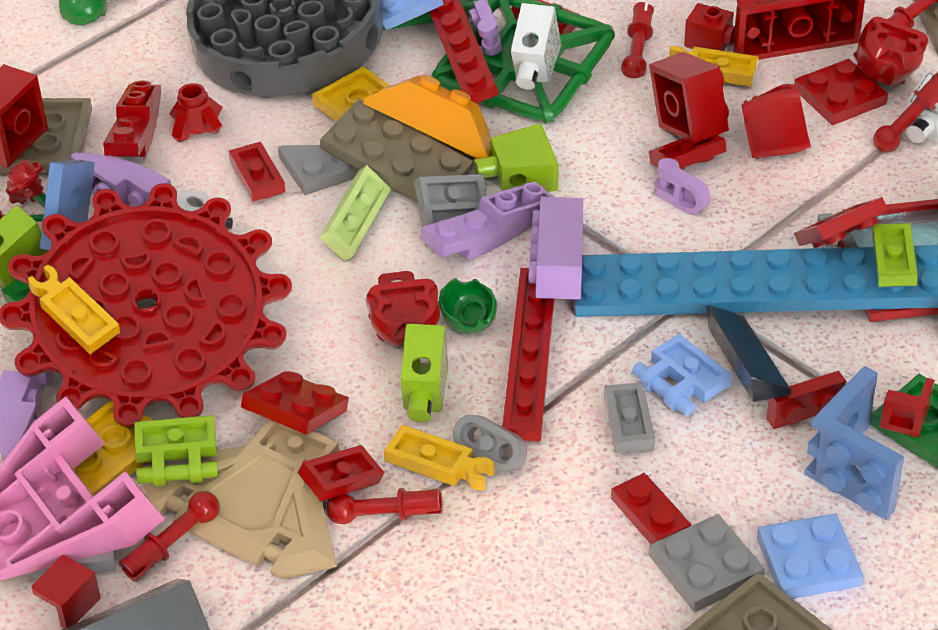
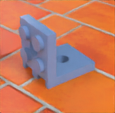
M85 160L50 162L43 220L52 214H61L73 222L88 220L95 162ZM42 230L39 249L50 250L52 242Z
M863 366L811 420V426L817 429L818 432L808 442L807 454L813 456L814 460L805 469L804 475L824 485L830 491L838 493L860 505L864 510L887 520L895 511L904 456L863 434L870 426L878 372Z

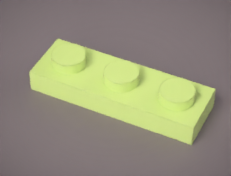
M367 165L360 169L319 238L343 261L351 258L391 188Z

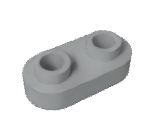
M466 415L460 418L454 426V443L472 448L473 458L486 457L491 459L495 463L496 471L512 472L519 469L525 462L527 448L524 440L516 433L488 418L479 415ZM476 429H479L481 432V437L479 441L476 442V440L474 439V433ZM510 445L512 447L513 453L512 456L508 459L506 457L505 451L506 448Z

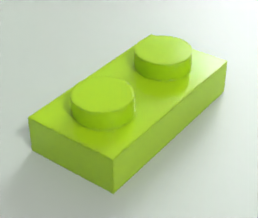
M911 223L873 225L872 237L878 287L917 286L918 274Z

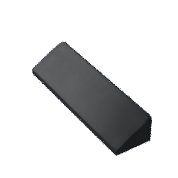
M707 306L708 329L751 400L758 402L791 394L790 387L745 317L714 306Z

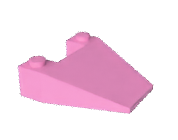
M64 397L33 422L0 466V581L50 568L62 555L76 561L131 547L165 520L126 471L95 496L89 490L74 468L105 443L67 397Z

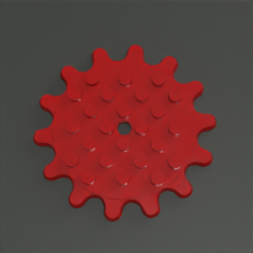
M160 183L155 185L150 191L148 200L136 207L124 204L114 190L102 189L97 191L92 198L94 214L89 220L73 222L61 214H52L43 220V233L52 242V246L47 253L41 256L20 254L14 256L9 261L8 271L10 275L28 286V278L31 276L40 283L48 281L44 273L46 265L56 270L60 283L70 277L120 327L119 334L92 354H89L41 308V297L34 295L30 290L24 299L7 303L0 308V323L6 329L24 330L33 334L32 344L15 357L14 364L17 371L26 377H34L45 372L59 373L63 376V383L56 393V402L58 403L64 397H67L77 410L81 409L91 399L106 398L111 400L114 404V419L124 428H134V422L141 421L144 409L150 404L159 402L172 405L180 418L198 417L204 409L201 392L213 384H222L238 393L248 391L255 382V373L246 364L244 355L255 348L278 349L286 340L287 332L285 327L266 318L263 308L272 302L281 301L288 297L292 291L291 279L284 274H267L258 269L256 261L270 250L272 237L267 231L261 229L241 235L229 232L225 223L231 214V205L224 198L209 199L200 209L188 211L178 205L177 190L171 184ZM147 298L154 299L157 302V306L142 308L141 310L137 305L141 299Z

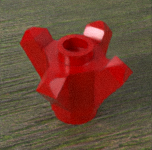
M186 84L178 91L177 102L169 113L175 119L171 136L177 142L188 140L190 134L198 135L204 132L217 134L222 126L218 116L223 107L208 96V92L205 91L201 84Z

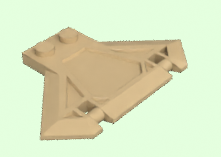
M269 419L247 445L217 451V456L201 457V463L217 461L219 477L203 478V483L191 484L190 480L169 481L166 482V486L154 487V483L144 484L146 496L162 515L168 510L176 513L172 523L187 511L188 501L192 495L200 491L213 493L220 503L219 514L210 522L197 523L188 532L256 567L265 559L274 562L270 573L280 579L337 567L322 501L318 500L297 473L304 461L340 451L338 442L312 431L305 435ZM179 459L166 462L165 466L189 464V460ZM184 494L189 498L187 500H184L181 498V496ZM281 542L287 546L283 549L277 545Z

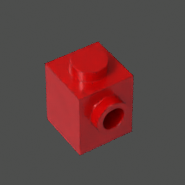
M697 3L686 19L684 47L691 49L701 47L724 51L727 45H732L734 42V12L717 6Z

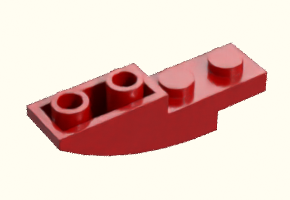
M145 80L128 84L116 105L117 119L103 142L104 156H147L158 118L161 85H151L150 81Z

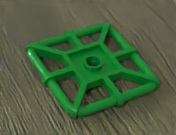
M487 0L492 13L498 8L506 24L498 33L502 43L501 52L493 56L483 53L490 72L498 75L494 82L499 92V95L482 101L483 106L490 109L497 107L532 120L544 121L545 124L554 122V118L566 108L581 85L587 84L591 79L592 70L615 38L613 27L598 20L564 10L562 5L556 3L548 5L536 0ZM522 3L553 6L556 11L557 23L561 22L583 29L564 35L559 34L561 47L553 71L570 76L571 78L551 105L542 83L537 81L535 88L532 90L539 107L501 95L511 80L516 81L511 48L518 20H515L510 6L521 9ZM471 21L470 26L479 46L482 47L481 42L483 38L480 37L478 28L474 29ZM597 42L581 64L560 57L566 49ZM445 54L432 72L431 77L440 82L439 86L449 91L453 89L461 91L448 56Z

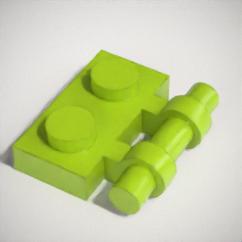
M214 415L134 422L137 463L152 462V467L136 468L137 484L154 483V487L166 486V482L190 480L192 484L203 483V478L219 477L217 461L201 463V457L217 456ZM188 459L189 464L165 466V460Z

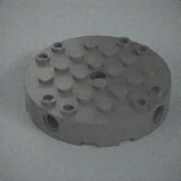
M189 0L186 8L187 29L194 57L202 72L215 83L233 92L259 96L261 98L310 92L328 86L354 72L373 54L381 40L384 28L380 0Z

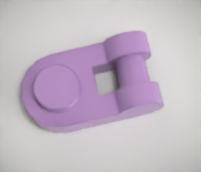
M487 0L474 1V9L469 10V15L474 29L478 28L479 35L483 38L481 42L483 52L489 56L496 55L501 52L502 43L498 34L495 17Z
M663 158L658 162L657 174L660 178L656 180L654 192L658 197L691 215L699 213L709 205L710 193L705 183L680 169L678 162L674 159Z

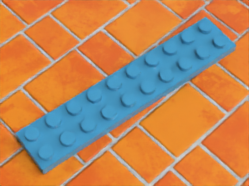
M938 245L914 246L918 274L917 286L878 287L874 247L582 255L581 299H575L576 317L705 314L707 313V306H714L733 313L938 308Z

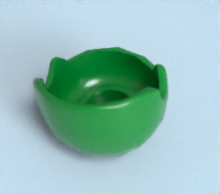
M59 0V11L62 19L67 20L71 24L84 26L94 22L99 16L106 15L107 2L106 0Z
M457 278L450 280L441 289L438 300L444 322L452 330L459 333L482 332L496 318L498 305L493 291L477 279L469 282H461Z

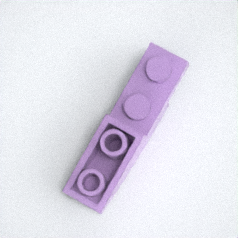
M75 152L70 155L71 161L85 160L95 162L92 194L102 189H111L117 192L121 201L128 206L136 207L144 204L155 185L160 183L171 184L170 179L124 159L92 153Z
M535 181L499 191L480 198L478 210L423 226L420 239L441 258L459 252L464 258L470 260L494 250L532 226L533 210H540L541 197L554 196Z
M3 370L0 378V453L3 462L33 422L40 417L39 409L41 407L42 392L45 385L50 384L53 372L26 377L19 371Z

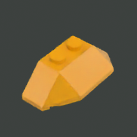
M421 75V77H412L375 91L364 99L363 104L477 159L491 156L490 140L492 138L479 104L470 101L471 97L465 92L456 89L449 91L439 86L440 82L431 76Z

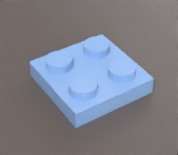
M837 513L758 527L757 540L774 583L792 599L862 586L864 575Z

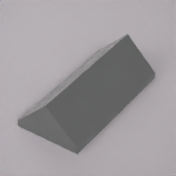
M177 578L62 630H210L190 580Z

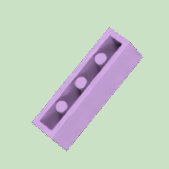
M541 197L540 210H533L529 283L536 284V298L581 299L583 198Z

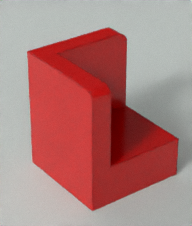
M926 379L920 397L888 389L884 400L880 428L919 438L931 404L935 380Z
M62 555L31 586L33 595L56 607L60 625L64 629L76 624L101 599L95 572L65 555Z

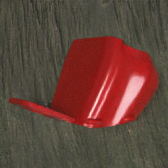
M873 17L864 27L857 51L853 53V56L858 62L857 67L869 79L888 86L904 84L905 80L920 67L927 48L928 37L916 29L882 17Z
M783 84L759 96H753L749 102L745 100L741 105L752 158L759 159V157L795 154L811 147L798 85Z
M411 271L381 274L378 278V284L372 286L366 295V305L369 311L368 317L371 320L372 327L377 332V337L393 347L404 346L406 324L437 325L440 319L437 285L431 279H415Z

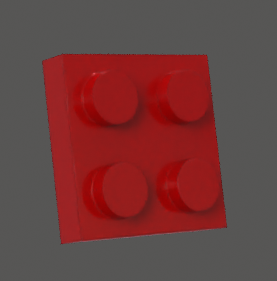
M849 58L794 79V85H798L800 96L831 125L884 106L888 100V93L874 80L866 77Z
M883 197L862 202L794 232V236L799 246L811 243L813 248L823 245L827 246L846 238L848 233L855 230L860 231L878 223L877 215L888 211Z
M284 371L243 393L241 408L307 435L346 412L349 397L337 393L331 386L317 385L307 381L299 373Z

